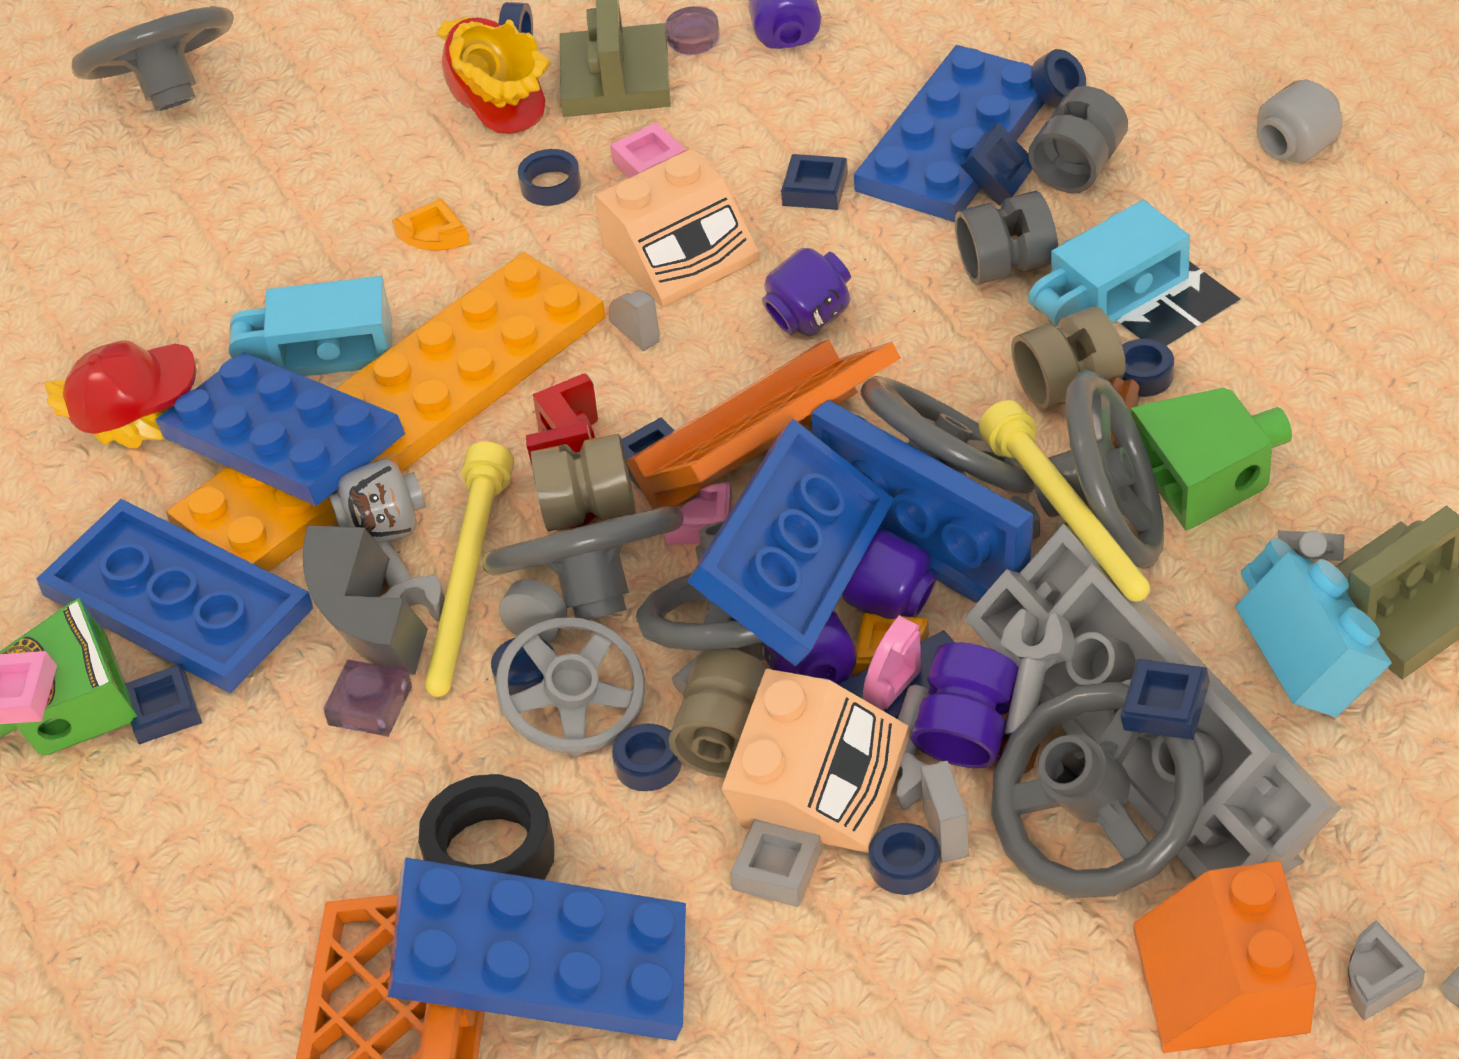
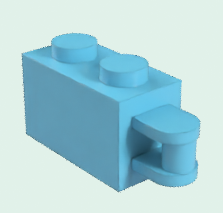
M1143 199L1051 251V273L1033 285L1028 296L1029 304L1047 316L1055 326L1058 325L1059 319L1091 306L1101 308L1111 322L1114 323L1120 317L1188 279L1190 235Z
M382 276L266 289L265 308L239 311L232 316L230 321L229 354L232 358L245 352L302 376L361 370L392 347V315Z
M1272 538L1265 545V549L1241 570V576L1250 591L1235 608L1293 704L1337 718L1392 664L1377 640L1380 636L1378 627L1369 616L1357 609L1346 592L1349 588L1348 580L1330 562L1324 559H1319L1315 562L1301 557L1284 541Z

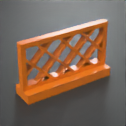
M830 340L820 342L627 459V465L652 510L665 506H676L699 492L700 489L709 486L770 448L779 433L792 419L804 427L812 422V412L826 401L830 400L837 405L841 404L858 393L855 386L901 359L893 342L841 358L838 357Z
M398 894L325 902L296 1059H319L320 1055L342 1035H345L358 1048L347 1059H384L381 1054L411 1028L421 1037L420 1049L409 1059H478L485 1012L412 1001L405 1007L397 998L387 997L390 968L376 979L363 967L393 941ZM372 921L378 926L377 929L350 952H347L340 945L344 924ZM353 974H356L368 988L337 1013L329 1005L331 993ZM381 1001H384L397 1015L370 1039L365 1041L352 1027Z

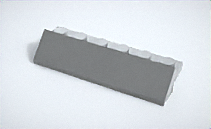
M1065 524L1061 525L1020 573L1006 569L964 618L992 650L1010 658L1016 665L1018 663L1014 655L1002 648L1000 643L1005 627L1020 609H1025L1038 618L1034 646L1039 644L1045 636V626L1050 613L1055 612L1069 621L1075 640L1073 658L1070 661L1055 664L1046 670L1039 700L1040 704L1078 685L1121 682L1130 685L1137 659L1207 667L1144 600L1133 602L1123 595L1072 529ZM1207 667L1210 683L1194 737L1204 761L1203 806L1186 846L1177 854V857L1196 878L1208 870L1281 861L1285 874L1304 862L1298 854L1334 817L1341 807ZM1118 710L1085 712L1060 726L1068 735L1081 734L1098 742ZM1141 733L1122 763L1130 781L1127 801L1151 828L1158 833L1162 829L1175 798V763L1167 743L1161 735Z

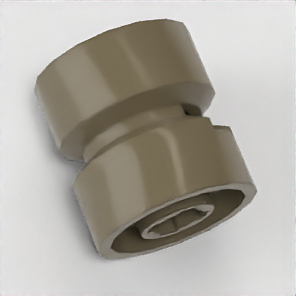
M1091 306L1059 319L1057 328L1047 323L1013 337L1012 360L1020 384L1030 401L1041 410L1066 401L1067 387L1075 376L1083 370L1103 375L1109 381L1114 377L1122 379L1126 371L1125 355L1118 333L1109 317L1101 308Z
M619 433L585 440L580 452L576 453L567 444L531 451L536 491L542 517L548 532L582 525L586 513L593 512L601 521L636 514L628 465Z
M732 649L707 650L697 656L683 693L684 700L676 714L668 738L670 750L678 757L680 762L690 769L708 776L726 777L765 669H769L766 664L752 655Z

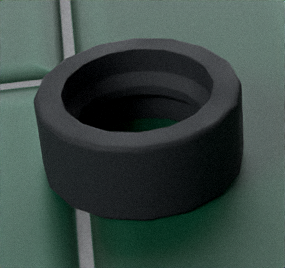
M500 774L474 775L450 784L429 802L419 822L418 843L424 861L541 880L546 879L554 863V837L548 811L539 793L519 779ZM503 819L518 823L527 831V836L519 848L508 857L493 863L471 865L456 861L447 853V848L456 835L466 827L483 820Z

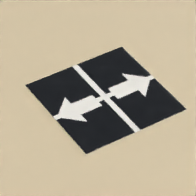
M1189 261L1188 279L1116 321L1139 339H1151L1168 346L1240 301L1241 298Z

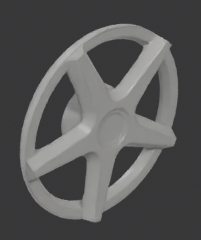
M563 617L535 624L520 633L509 644L498 665L496 694L501 715L505 716L509 724L522 737L539 747L568 753L572 757H579L584 752L597 750L613 743L622 732L633 725L642 709L645 696V677L636 653L619 634L591 620ZM558 628H580L595 632L578 654H564L561 656L556 654L539 637V634ZM612 643L623 653L630 665L634 683L632 691L598 680L597 669ZM523 647L542 672L544 679L541 683L510 696L508 689L510 665L517 652ZM600 704L627 709L615 725L600 734L585 738V718L588 705ZM550 705L556 706L560 712L564 738L554 737L537 730L525 721L519 713Z

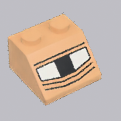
M693 148L595 194L603 247L662 308L759 260V251L723 177Z
M765 669L721 789L740 825L744 828L750 829L754 819L820 835L822 844L869 853L870 843L878 832L911 735V730L907 724L830 680Z

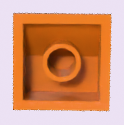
M1281 861L1208 870L1134 922L1133 932L1163 1053L1311 1033L1317 983Z

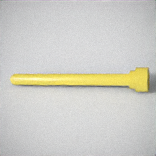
M1013 400L1001 401L991 406L983 414L979 423V433L983 440L996 455L1017 460L1128 600L1133 602L1144 600L1150 591L1148 580L1035 443L1036 423L1020 403Z
M494 442L474 443L468 447L465 454L461 475L465 481L466 488L470 492L425 681L427 692L434 697L445 696L451 689L493 498L509 485L514 466L512 453L504 446Z

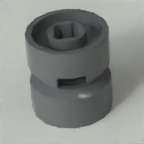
M1083 86L1075 87L1067 92L1029 147V162L1033 171L1044 183L1055 190L1066 193H1081L1090 188L1128 131V118L1124 108L1113 96L1102 89Z
M1032 191L1006 198L1002 202L1001 209L986 203L959 210L955 215V233L958 249L967 275L975 285L1006 278L1010 275L1013 266H1016L1023 273L1051 266V251L1058 247V239L1051 211L1040 192Z

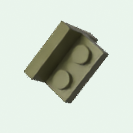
M596 0V8L586 9L588 31L560 33V100L563 117L671 107L665 23L623 27L619 0Z
M1447 505L1425 521L1418 520L1409 526L1400 521L1335 566L1348 580L1349 588L1346 592L1357 609L1369 616L1378 627L1380 636L1377 640L1392 662L1388 669L1402 680L1459 640V514Z

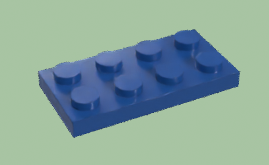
M955 45L854 173L855 192L955 222L956 213L959 210L966 209L981 189L960 166L983 134L997 123L1017 141L1045 103L1033 87L1031 79L1032 66L1027 63L981 52L974 48Z
M245 352L226 361L217 373L196 389L180 396L176 400L175 405L155 419L165 439L314 506L320 504L338 489V483L342 476L358 467L369 464L405 435L398 414Z
M830 400L812 412V434L894 498L878 530H888L928 552L931 558L930 571L938 576L937 580L978 603L1006 569L1020 573L1030 562L1033 514Z
M792 419L775 439L687 582L706 596L710 602L719 606L760 638L763 643L773 648L794 666H797L812 650L894 498Z
M120 499L36 578L43 596L62 606H66L80 598L100 626L175 665L182 664L184 670L230 694L313 609L309 591L123 499Z
M405 857L400 872L387 997L676 1041L683 1027L686 903Z

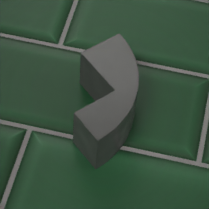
M307 526L303 547V570L309 593L317 608L346 642L363 658L390 671L415 675L428 628L403 598L379 597L390 558L365 528Z

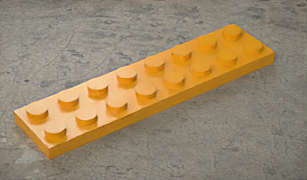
M523 251L335 388L399 416L405 435L370 463L382 459H390L398 465L401 472L604 320L606 318L604 302ZM229 467L223 469L166 511L170 523L268 572L304 546L307 526H331L337 521L329 496L320 504L314 506Z

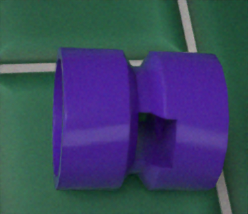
M956 642L938 646L927 678L930 685L928 691L930 696L923 698L919 705L910 736L912 743L924 754L942 762L948 761L951 765L966 768L993 766L998 759L1006 727L1005 720L1001 715L1009 712L1019 668L1018 665L1005 655L980 645Z

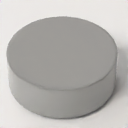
M523 579L514 582L499 604V615L509 631L518 636L527 628L540 622L567 617V607L562 597L549 585L537 580ZM560 628L539 634V637L549 642L556 637Z

